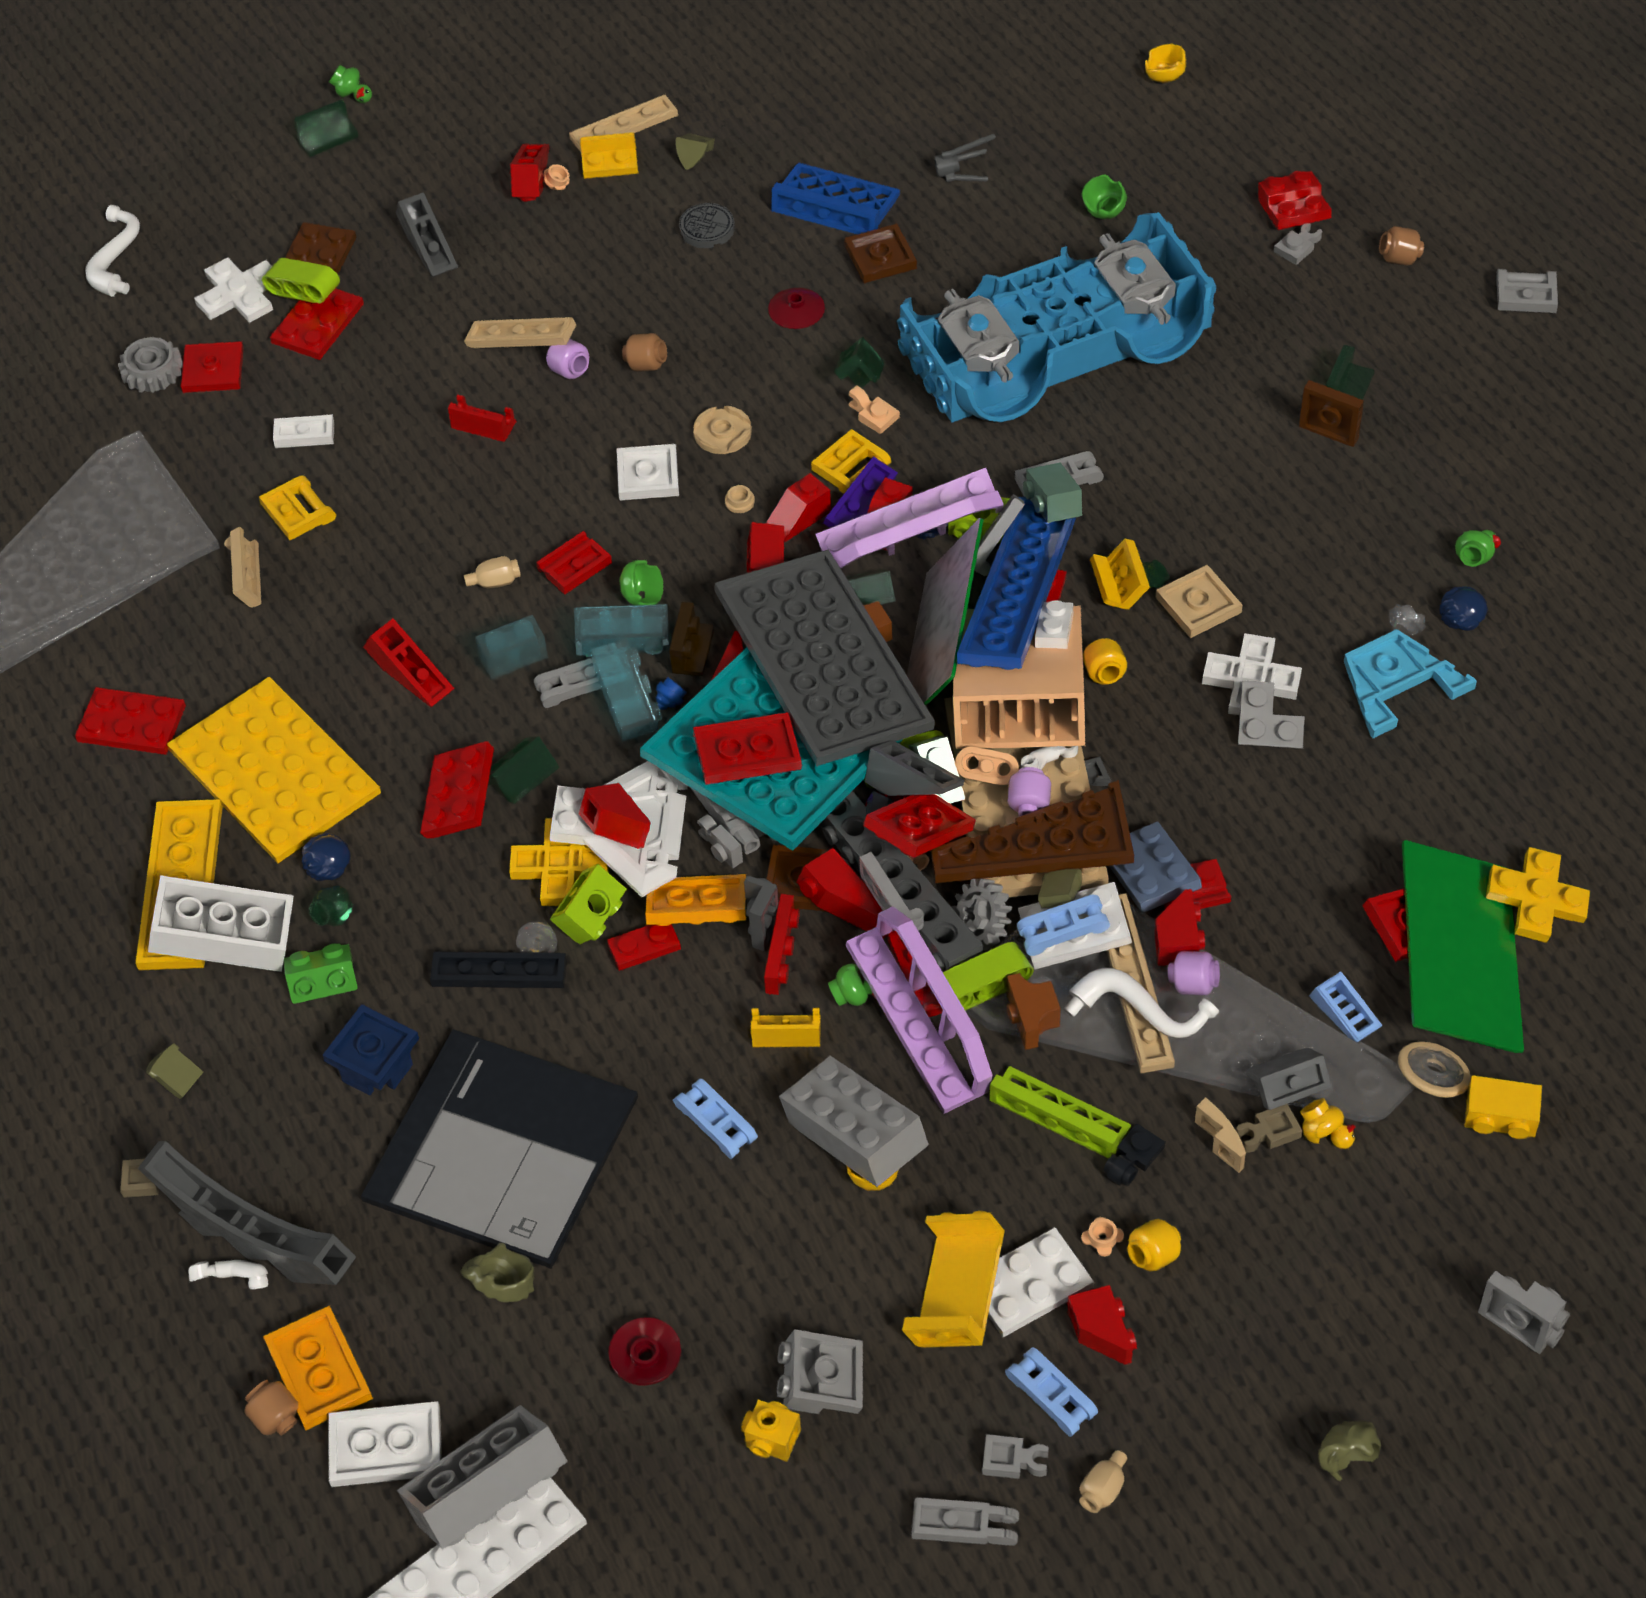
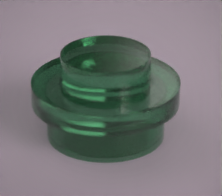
M1155 559L1151 562H1145L1143 568L1150 587L1159 589L1165 586L1166 581L1169 579V574L1163 564Z

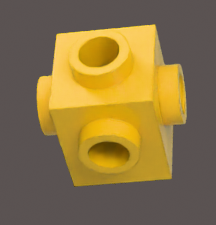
M758 1400L754 1410L747 1411L742 1423L741 1431L745 1434L746 1447L757 1456L763 1458L772 1456L787 1462L801 1431L800 1414L790 1411L782 1403L776 1401L767 1403Z

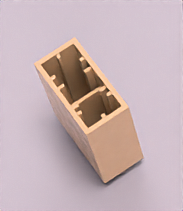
M1073 606L1074 614L1067 649L1035 648V630L1021 669L1005 670L1000 667H971L966 664H957L953 679L956 749H964L966 747L986 749L1085 746L1081 606ZM967 609L962 639L974 609Z

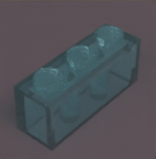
M667 604L574 607L576 655L595 657L612 651H616L619 656L643 652L656 655L662 651H669Z
M626 638L591 649V662L622 743L658 732V721L662 720L661 712L657 702L651 703L648 693H651V686L647 675L641 676L638 669L641 661L636 647L630 648Z

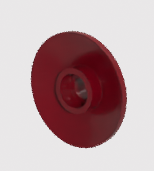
M789 288L777 293L771 299L768 312L776 324L789 329H802L814 325L822 318L825 312V304L821 296L810 289Z
M644 1317L625 1323L615 1332L609 1345V1360L613 1370L621 1379L634 1385L646 1386L663 1381L674 1372L681 1357V1344L677 1333L670 1325L655 1318ZM644 1352H649L653 1355L648 1360H640L639 1357Z

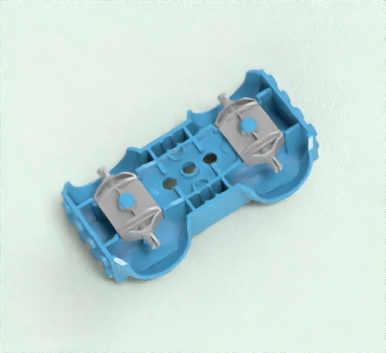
M1159 212L1144 213L1138 215L1133 230L1121 243H1115L1108 233H1106V237L1102 235L1099 242L1105 250H1102L1098 257L1087 260H1075L1069 257L1067 246L1062 247L1061 256L1003 277L989 274L983 276L977 289L967 299H960L954 289H951V292L948 290L944 297L950 305L945 307L942 313L935 315L917 314L913 311L911 297L905 299L903 304L900 305V318L897 319L901 338L898 339V346L902 355H907L910 359L914 373L916 375L920 374L926 391L929 394L932 393L936 398L940 412L945 413L951 423L971 415L988 421H1009L1020 417L1033 408L1041 399L1047 387L1128 357H1132L1140 362L1161 364L1183 355L1195 344L1202 331L1211 327L1212 314L1214 313L1213 300L1214 293L1216 292L1213 278L1208 277L1203 271L1199 260L1191 255L1186 243L1178 238L1170 222H1166ZM1036 321V324L1028 325V323Z

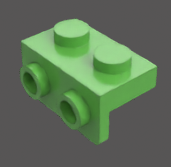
M330 944L322 950L314 952L299 951L293 953L290 957L284 958L285 977L291 1001L294 1004L354 991L358 988L349 944Z

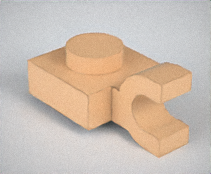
M856 385L849 391V396L853 398L849 406L859 412L858 421L877 433H883L900 418V411L879 397L873 401L869 400L866 392Z

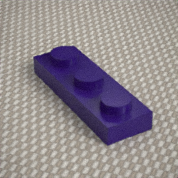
M873 456L827 515L823 524L832 528L867 514L871 499L885 477L895 480L898 472Z

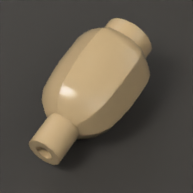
M501 556L482 562L474 573L464 575L466 587L479 584L483 588L489 589L513 583L515 578L521 577L516 559L510 560L506 556Z
M1115 1450L1109 1460L1098 1462L1081 1483L1080 1493L1082 1496L1079 1501L1089 1512L1098 1513L1101 1508L1108 1507L1120 1492L1124 1483V1474L1121 1468L1127 1461V1456L1122 1451Z

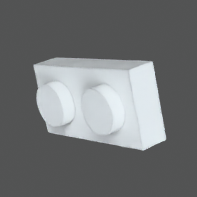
M333 415L274 419L273 442L275 448L334 444Z
M1058 600L1043 603L1035 634V648L1067 649L1074 614L1073 603Z

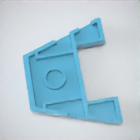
M1398 629L1360 646L1344 656L1347 673L1372 738L1397 727V717L1383 701L1431 678L1437 682L1451 700L1474 690L1477 683L1476 679L1469 674L1463 676L1454 670L1455 665L1447 660L1441 662L1430 655L1428 648Z

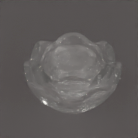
M1397 603L1389 611L1390 626L1409 637L1421 633L1426 627L1425 616L1415 613L1410 605L1401 606Z
M532 921L524 924L519 929L516 944L520 948L521 953H554L557 946V936L553 928L547 923Z

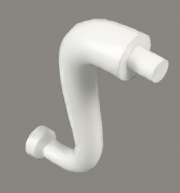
M110 205L106 210V219L111 222L119 220L126 223L127 226L89 260L86 266V279L97 291L114 296L117 292L127 294L130 286L128 283L122 282L118 274L106 270L136 238L140 230V222L134 214L120 210L119 206Z
M1113 968L1097 969L1084 976L1069 990L1073 998L1063 1008L1070 1016L1075 1017L1083 1006L1090 1009L1104 993L1114 992L1129 1002L1158 1031L1174 1038H1185L1195 1034L1209 1018H1215L1219 1013L1218 1008L1203 998L1198 1005L1199 1011L1190 1020L1183 1023L1176 1022L1161 1009L1139 982L1129 974Z

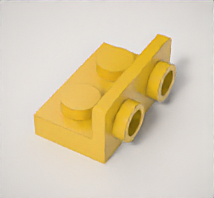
M634 133L580 138L584 179L638 174Z

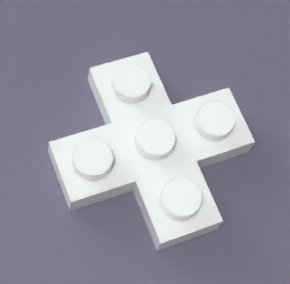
M228 257L204 269L206 277L215 287L195 297L196 305L210 320L235 307L249 323L273 310L272 303L262 294V292L267 290L262 283V277L269 271L272 265L265 260L241 272Z
M1245 633L1240 657L1208 652L1202 684L1232 689L1228 714L1240 716L1242 681L1275 683L1274 696L1296 700L1302 668L1271 663L1276 638Z

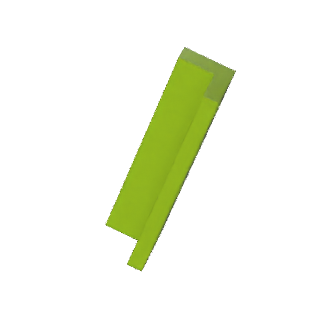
M1009 1066L1003 1077L996 1074L990 1084L991 1102L1108 1159L1113 1154H1116L1117 1146L1131 1129V1124ZM1012 1078H1014V1079H1016V1080H1018V1081L1024 1083V1084L1026 1085V1088H1024V1087H1022V1086H1020V1085H1018V1084H1016V1083H1014V1082H1012V1081H1010V1080H1011ZM1049 1095V1096L1055 1098L1057 1103H1055V1102H1053V1101H1051V1100H1049V1099H1047V1098H1045V1097H1043V1096ZM1074 1110L1086 1113L1087 1118L1074 1112ZM1108 1124H1109V1125H1111V1126H1113V1127L1119 1129L1120 1131H1119V1133H1117V1132H1115V1131H1113V1130H1111V1129L1105 1127L1104 1125H1108Z

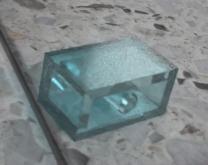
M533 615L475 637L479 659L491 680L548 658L544 634Z

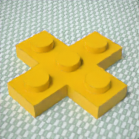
M552 818L545 819L544 845L511 846L510 878L511 880L541 879V906H559L583 870L599 864L609 873V866L587 845L550 841Z
M1529 847L1525 853L1523 872L1497 865L1492 866L1489 872L1486 899L1518 907L1515 935L1547 943L1551 937L1553 917L1581 923L1585 922L1588 913L1590 890L1558 882L1561 855Z

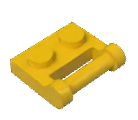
M851 429L813 460L811 465L812 471L835 485L844 494L865 466L850 478L845 475L866 457L872 459L874 456L887 466L891 463V458L883 449Z
M304 475L298 476L259 496L262 507L289 540L321 524L326 525L336 518V513L331 507L325 506L312 490L310 481ZM295 494H301L313 508L314 512L309 514L295 497Z

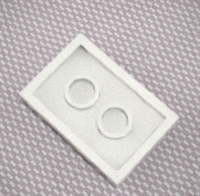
M1115 882L1079 891L1075 897V900L1088 895H1098L1102 903L1101 912L1106 914L1110 927L1102 933L1094 934L1091 932L1048 947L1041 954L1031 956L1034 969L1132 943ZM1040 903L1020 907L1018 911L1020 918L1023 919L1051 908L1042 909ZM1086 914L1079 915V919L1089 917ZM1046 927L1039 929L1037 934L1046 932Z
M1056 1227L999 1258L988 1317L1002 1338L1068 1302V1296L1088 1291L1094 1287V1281Z
M438 1401L329 1413V1482L331 1487L413 1479L442 1459L441 1419Z

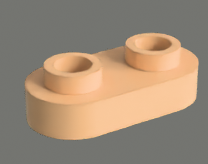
M978 747L962 749L955 759L957 771L961 776L1002 786L1009 785L1011 776L1020 769V763L1013 755ZM972 757L978 759L979 764L976 769H970L968 766V761ZM1007 763L1010 767V772L1003 776L1000 774L999 768L1002 764Z

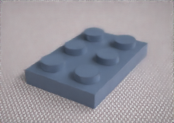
M1158 821L1130 833L1134 851V863L1109 866L1142 913L1176 899L1185 889H1192L1193 892L1202 888L1200 877Z

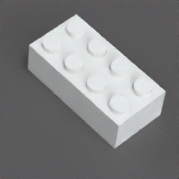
M160 875L148 952L282 972L294 896Z

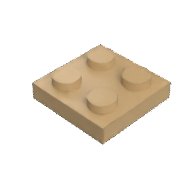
M1208 565L1156 590V599L1190 638L1242 613L1243 605Z

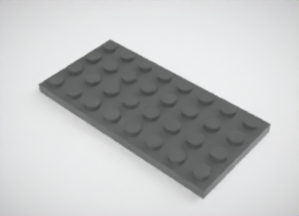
M829 549L715 583L716 595L784 712L789 713L791 724L816 766L870 750V748L890 740L898 741L934 729L935 720Z

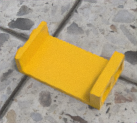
M975 1211L972 1214L946 1212L941 1215L926 1216L925 1223L937 1236L920 1317H905L902 1331L918 1347L982 1346L1005 1230L991 1213L985 1211Z

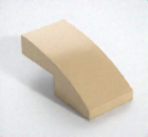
M1205 1098L1196 1107L1195 1123L1214 1137L1212 1152L1239 1173L1244 1168L1246 1155L1243 1143L1226 1116L1211 1101Z

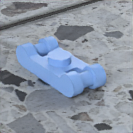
M1088 895L1018 921L1017 929L1020 936L1025 938L1024 947L1026 953L1030 956L1039 955L1048 947L1091 932L1098 934L1106 931L1110 927V923L1106 914L1101 912L1102 903L1099 896ZM1086 914L1089 916L1083 919H1079V915ZM1046 927V932L1037 934L1039 929Z
M701 1078L692 1084L690 1091L686 1094L682 1092L673 1099L676 1107L697 1124L729 1159L739 1153V1148L745 1143L749 1145L758 1138L754 1128ZM702 1099L704 1102L697 1106L695 1103ZM733 1127L737 1133L729 1137L725 1132Z
M1031 1347L1024 1353V1359L1019 1364L1013 1363L1005 1370V1374L1055 1420L1069 1437H1072L1080 1429L1079 1424L1085 1419L1091 1420L1098 1413V1409L1040 1351ZM1033 1370L1040 1372L1034 1379L1029 1375ZM1069 1401L1076 1407L1070 1413L1063 1408Z

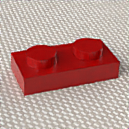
M652 924L607 939L608 947L619 971L681 950V944L672 924L667 926Z

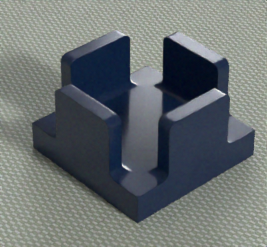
M361 1004L324 1052V1062L339 1070L342 1082L369 1096L374 1092L373 1087L381 1091L386 1083L389 1088L394 1090L413 1065L410 1051L419 1040L418 1032Z

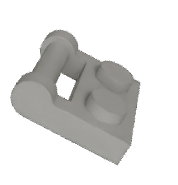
M1497 269L1498 310L1557 312L1556 271H1547L1546 274L1507 272V269Z

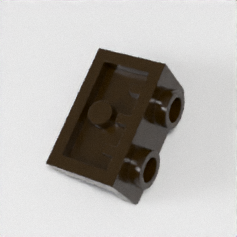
M681 602L669 649L672 673L694 676H702L704 674L714 626L712 624L700 623V617L695 616L694 603Z

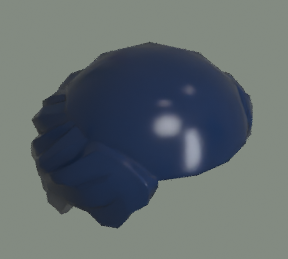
M1468 586L1454 587L1445 593L1439 607L1440 615H1442L1441 620L1453 629L1465 631L1478 627L1479 623L1485 619L1488 611L1485 598L1477 590Z
M323 833L311 838L303 847L301 861L307 875H310L316 881L334 880L344 873L345 867L350 862L351 855L348 845L340 837L331 833Z

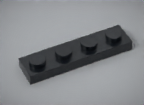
M433 952L430 982L432 987L564 988L567 957L566 953Z

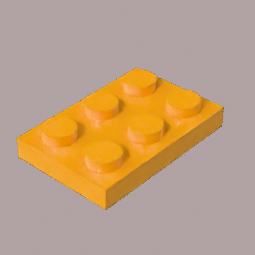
M746 874L676 877L647 894L646 925L667 926L675 923L698 925L704 922L722 921L734 923L746 920L744 887Z
M330 1305L263 1336L285 1387L299 1403L297 1413L305 1431L329 1420V1413L348 1411L373 1399Z

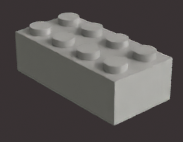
M831 1055L779 1096L788 1122L795 1129L876 1187L881 1185L929 1145L920 1117Z
M519 1405L397 1491L418 1527L442 1549H445L447 1546L459 1543L466 1533L477 1525L493 1519L497 1511L508 1503L524 1497L532 1486L541 1480L554 1476L559 1467L568 1461L549 1427L523 1406Z

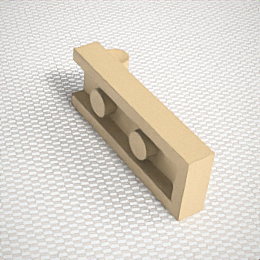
M238 527L230 531V537L224 542L225 547L231 550L233 594L247 606L257 607L261 605L258 542L255 539L249 542L244 537V530Z

